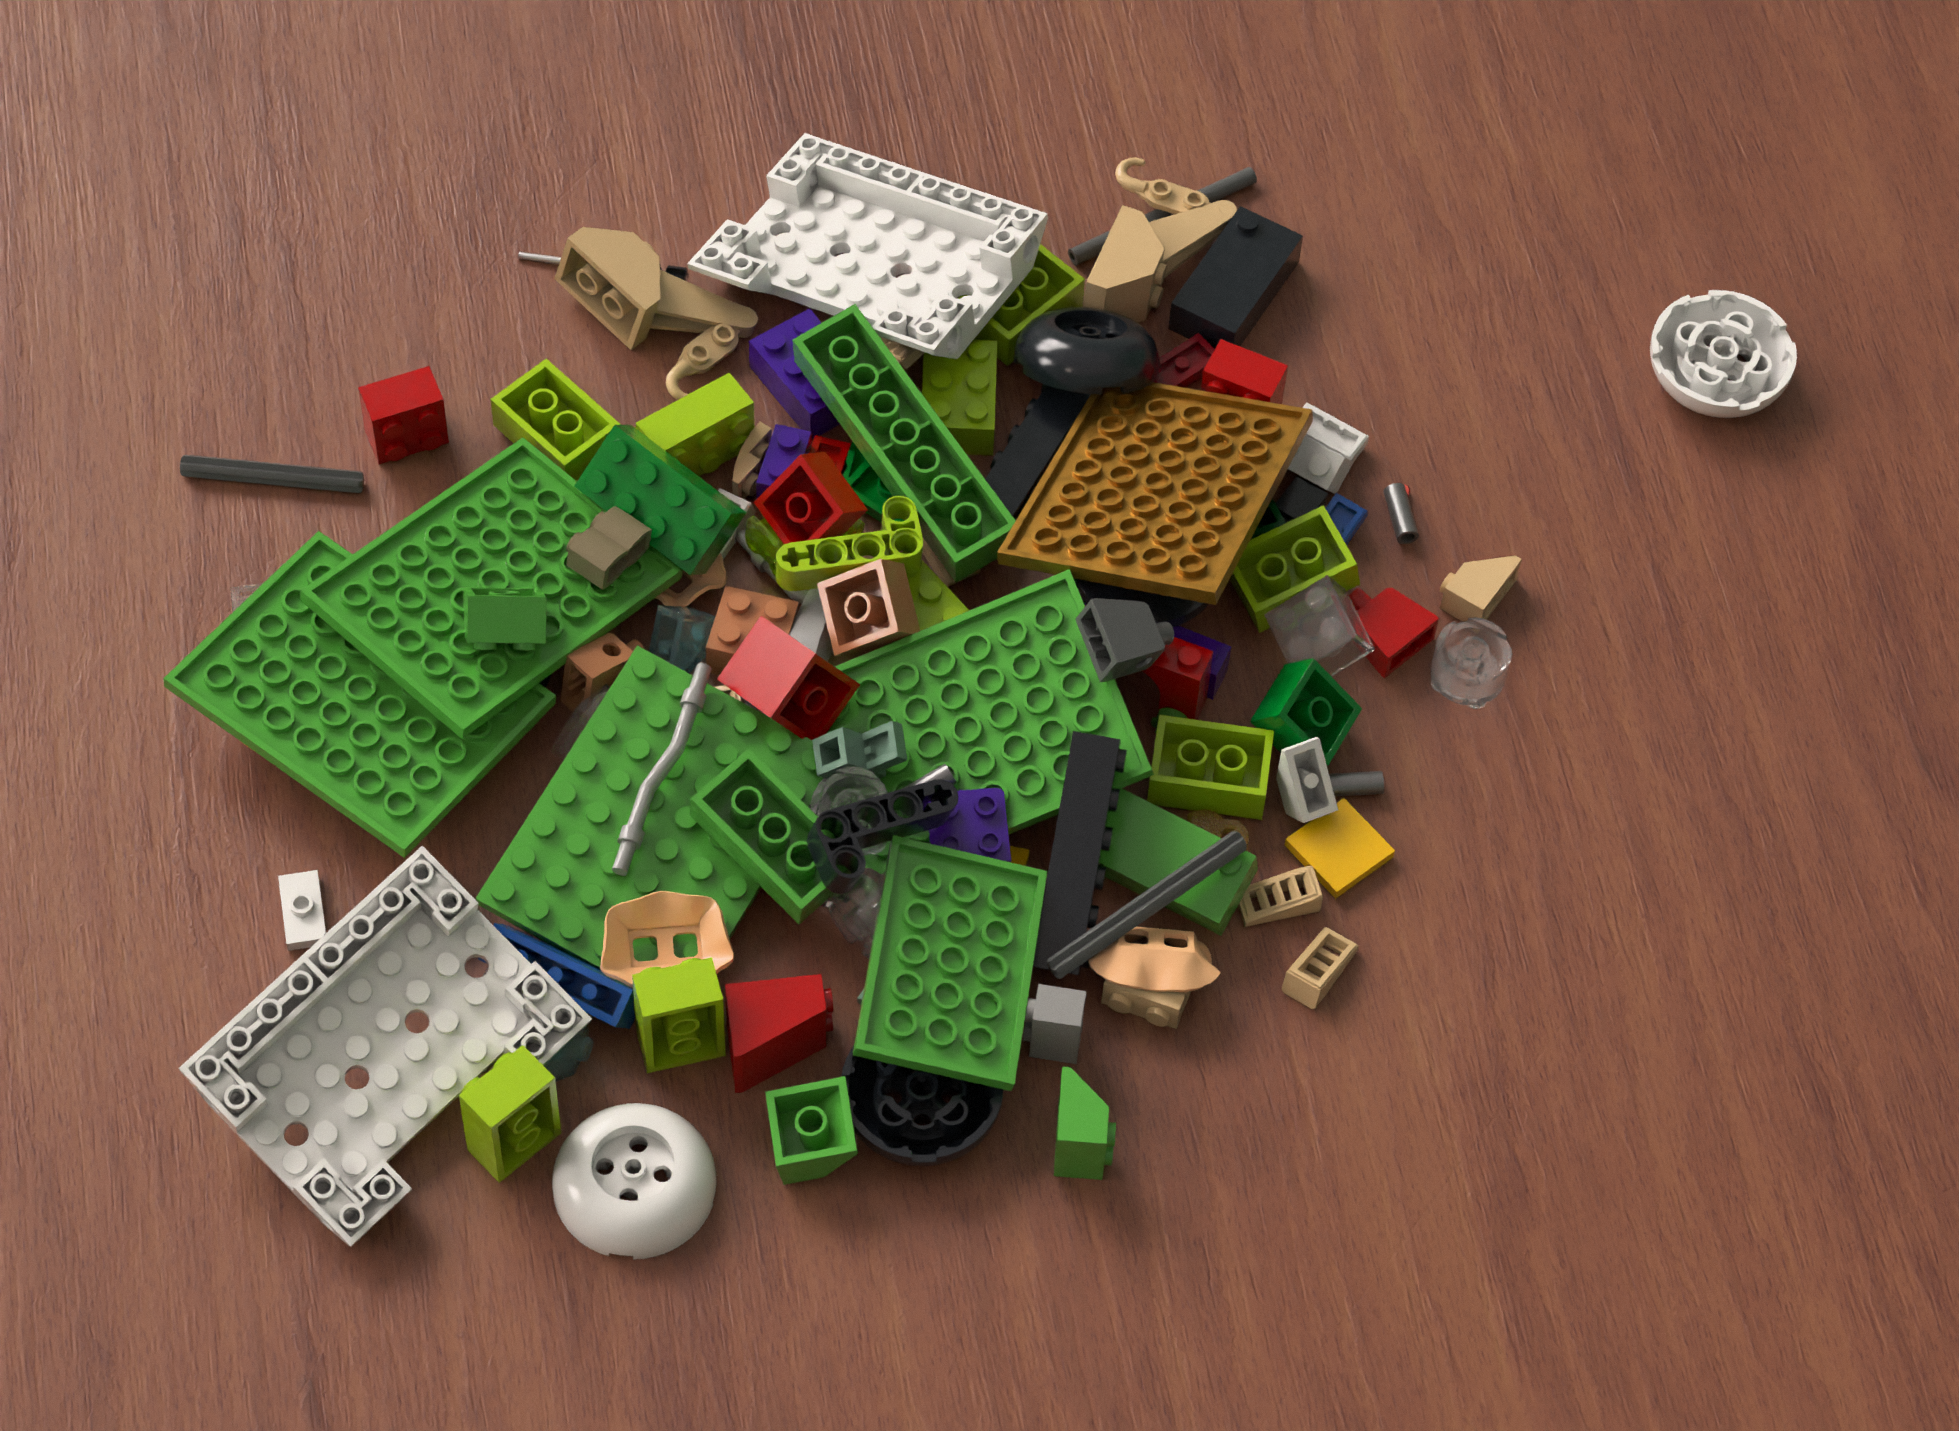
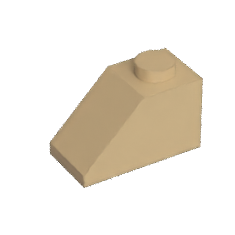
M1515 555L1464 562L1456 574L1450 572L1444 579L1440 587V592L1443 593L1440 609L1479 630L1517 580L1522 559Z

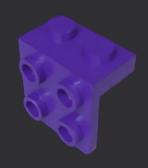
M1000 788L957 791L959 796L958 803L947 821L938 828L928 830L930 844L1011 862L1003 790Z

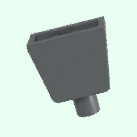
M1093 598L1075 618L1100 682H1107L1148 669L1164 652L1165 645H1170L1174 639L1172 625L1169 622L1156 623L1149 605L1141 601Z

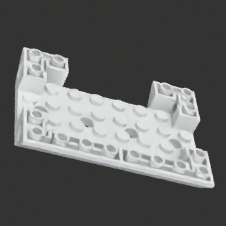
M804 133L766 175L770 198L746 225L727 219L687 265L690 270L750 291L773 294L833 316L856 304L880 337L935 356L958 359L1032 270L1048 221L1047 213ZM969 295V296H964V297H962V298H960V299H957V297H959V296Z
M423 846L414 852L179 1067L181 1073L214 1112L327 1228L350 1247L412 1190L388 1162L461 1094L462 1089L470 1080L482 1075L502 1055L507 1052L513 1053L522 1045L544 1066L592 1020L536 961L531 964L478 910L479 903ZM478 957L485 960L488 964L487 973L480 978L469 976L464 968L469 959ZM415 1012L424 1014L429 1020L428 1028L422 1033L410 1032L405 1026V1020L410 1014ZM361 1068L368 1073L369 1081L365 1087L352 1089L346 1084L345 1076L351 1069ZM294 1124L304 1126L309 1133L306 1142L299 1146H292L284 1139L286 1129Z

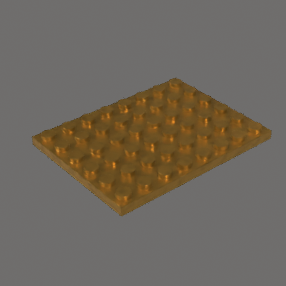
M1155 382L1143 389L1128 393H1122L1120 387L1103 388L1102 395L1091 394L999 548L997 552L998 564L1057 575L1070 569L1075 579L1216 605L1313 422L1312 409Z

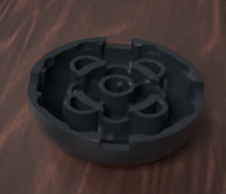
M1089 307L1055 309L1035 317L1020 332L1015 344L1013 357L1014 363L1021 364L1023 366V374L1029 378L1053 388L1084 394L1102 395L1103 388L1120 387L1122 393L1143 389L1157 379L1160 367L1157 345L1144 327L1121 314Z
M854 1046L850 1050L845 1060L841 1077L845 1076L847 1080L854 1131L870 1149L886 1159L910 1166H935L954 1161L977 1147L987 1137L999 1116L1003 1100V1089L854 1056ZM896 1092L902 1099L899 1103H896L892 1096H886V1094ZM945 1092H955L957 1095L952 1096L949 1103L942 1100V1095ZM923 1117L927 1118L931 1123L922 1126L914 1123V1121Z

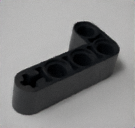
M942 779L932 780L822 812L808 834L807 845L825 887L837 894H846L854 888L866 866L862 849L889 842L893 835L906 837L944 825L958 803L959 796L954 785ZM897 809L904 812L908 818L898 816L894 810ZM858 820L868 822L872 828L863 827ZM822 830L832 832L836 838H828L823 834ZM836 865L845 866L851 874L842 873Z

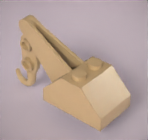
M1128 158L1120 162L1115 172L1117 182L1121 187L1137 194L1151 207L1174 215L1149 222L1142 211L1122 205L1086 281L1083 307L1112 311L1138 323L1146 320L1151 307L1158 308L1164 288L1159 287V285H1162L1164 278L1219 237L1236 213L1237 208L1228 200L1210 203L1208 198L1200 191L1192 190L1163 179L1141 181L1132 178L1127 174V169L1131 166H1144L1145 160Z
M582 227L567 238L555 280L630 350H633L647 338L650 328L701 333L683 348L676 365L666 376L667 390L676 400L688 395L679 388L678 383L681 379L709 371L736 349L738 337L746 338L753 334L758 322V316L753 309L727 300L660 270L659 255L655 253L649 243L642 241L634 232Z

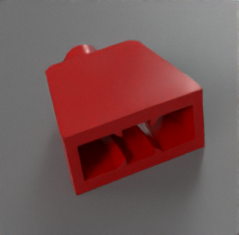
M1356 588L1345 601V605L1354 612L1351 619L1349 636L1384 679L1435 639L1439 618L1394 588L1384 589L1373 599L1361 588Z

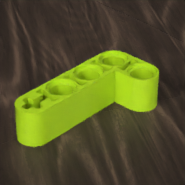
M894 496L885 501L882 510L881 531L784 544L776 553L777 584L787 591L817 589V583L878 559L904 563L907 576L914 575L921 567L923 537L914 502L905 496ZM898 518V519H903V520H905V521L899 522V521H895V520H893V519ZM907 550V551H910V552H912V553L903 554V553H901V552H899V551ZM870 555V556H873V557H875V558L866 559V558H863L862 556ZM833 560L837 563L828 564L824 561Z

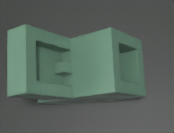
M890 721L864 733L841 727L812 740L817 776L834 782L861 783L886 777V769L907 761L903 727L901 723Z

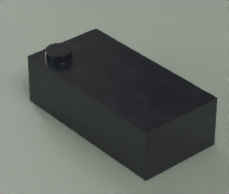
M1240 206L1171 302L1168 329L1188 339L1199 333L1214 349L1220 339L1241 346L1299 263L1303 235Z

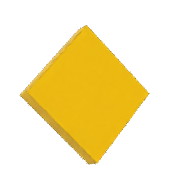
M1345 798L1337 802L1338 811L1311 820L1288 836L1284 844L1305 867L1313 866L1317 880L1335 899L1394 858L1395 850Z

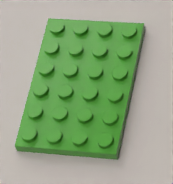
M893 835L889 846L853 1055L1011 1091L1015 1085L1048 871Z

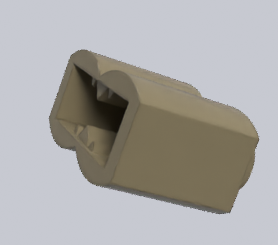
M617 506L610 508L606 512L601 511L593 519L590 528L583 533L577 532L569 540L566 547L568 552L566 565L599 588L605 589L622 574L625 568L633 565L647 551L650 545L652 529Z

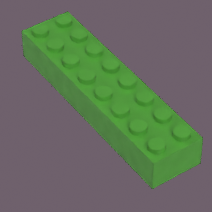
M856 304L792 340L794 362L892 496H905L914 502L922 537L954 581L957 583L997 559V552L1016 520Z

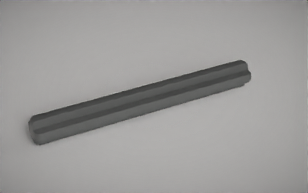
M183 455L180 461V473L185 477L361 493L365 482L364 473L353 470L196 455Z

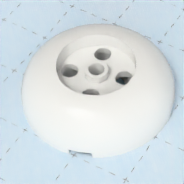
M1709 290L1708 295L1692 298L1686 295L1674 301L1662 312L1652 333L1650 357L1655 375L1660 384L1677 402L1703 415L1718 418H1735L1750 415L1764 409L1784 392L1794 373L1797 349L1795 342L1792 343L1786 331L1787 324L1770 307L1755 298L1741 293L1726 290ZM1737 355L1743 356L1747 362L1738 360Z
M643 1103L612 1106L591 1115L581 1122L561 1146L555 1161L552 1177L554 1203L567 1230L582 1244L600 1254L609 1256V1253L633 1256V1259L659 1256L676 1249L688 1241L701 1228L709 1216L717 1184L714 1159L700 1132L677 1113L660 1106ZM636 1144L647 1146L642 1152L631 1150V1147ZM611 1164L614 1167L613 1171L607 1175L597 1172V1170L608 1169ZM663 1169L666 1176L670 1179L666 1182H659L654 1178L655 1172ZM621 1195H623V1196H625L626 1198H629V1199H637V1200H633V1201H630V1200H622V1199H620V1197H621Z

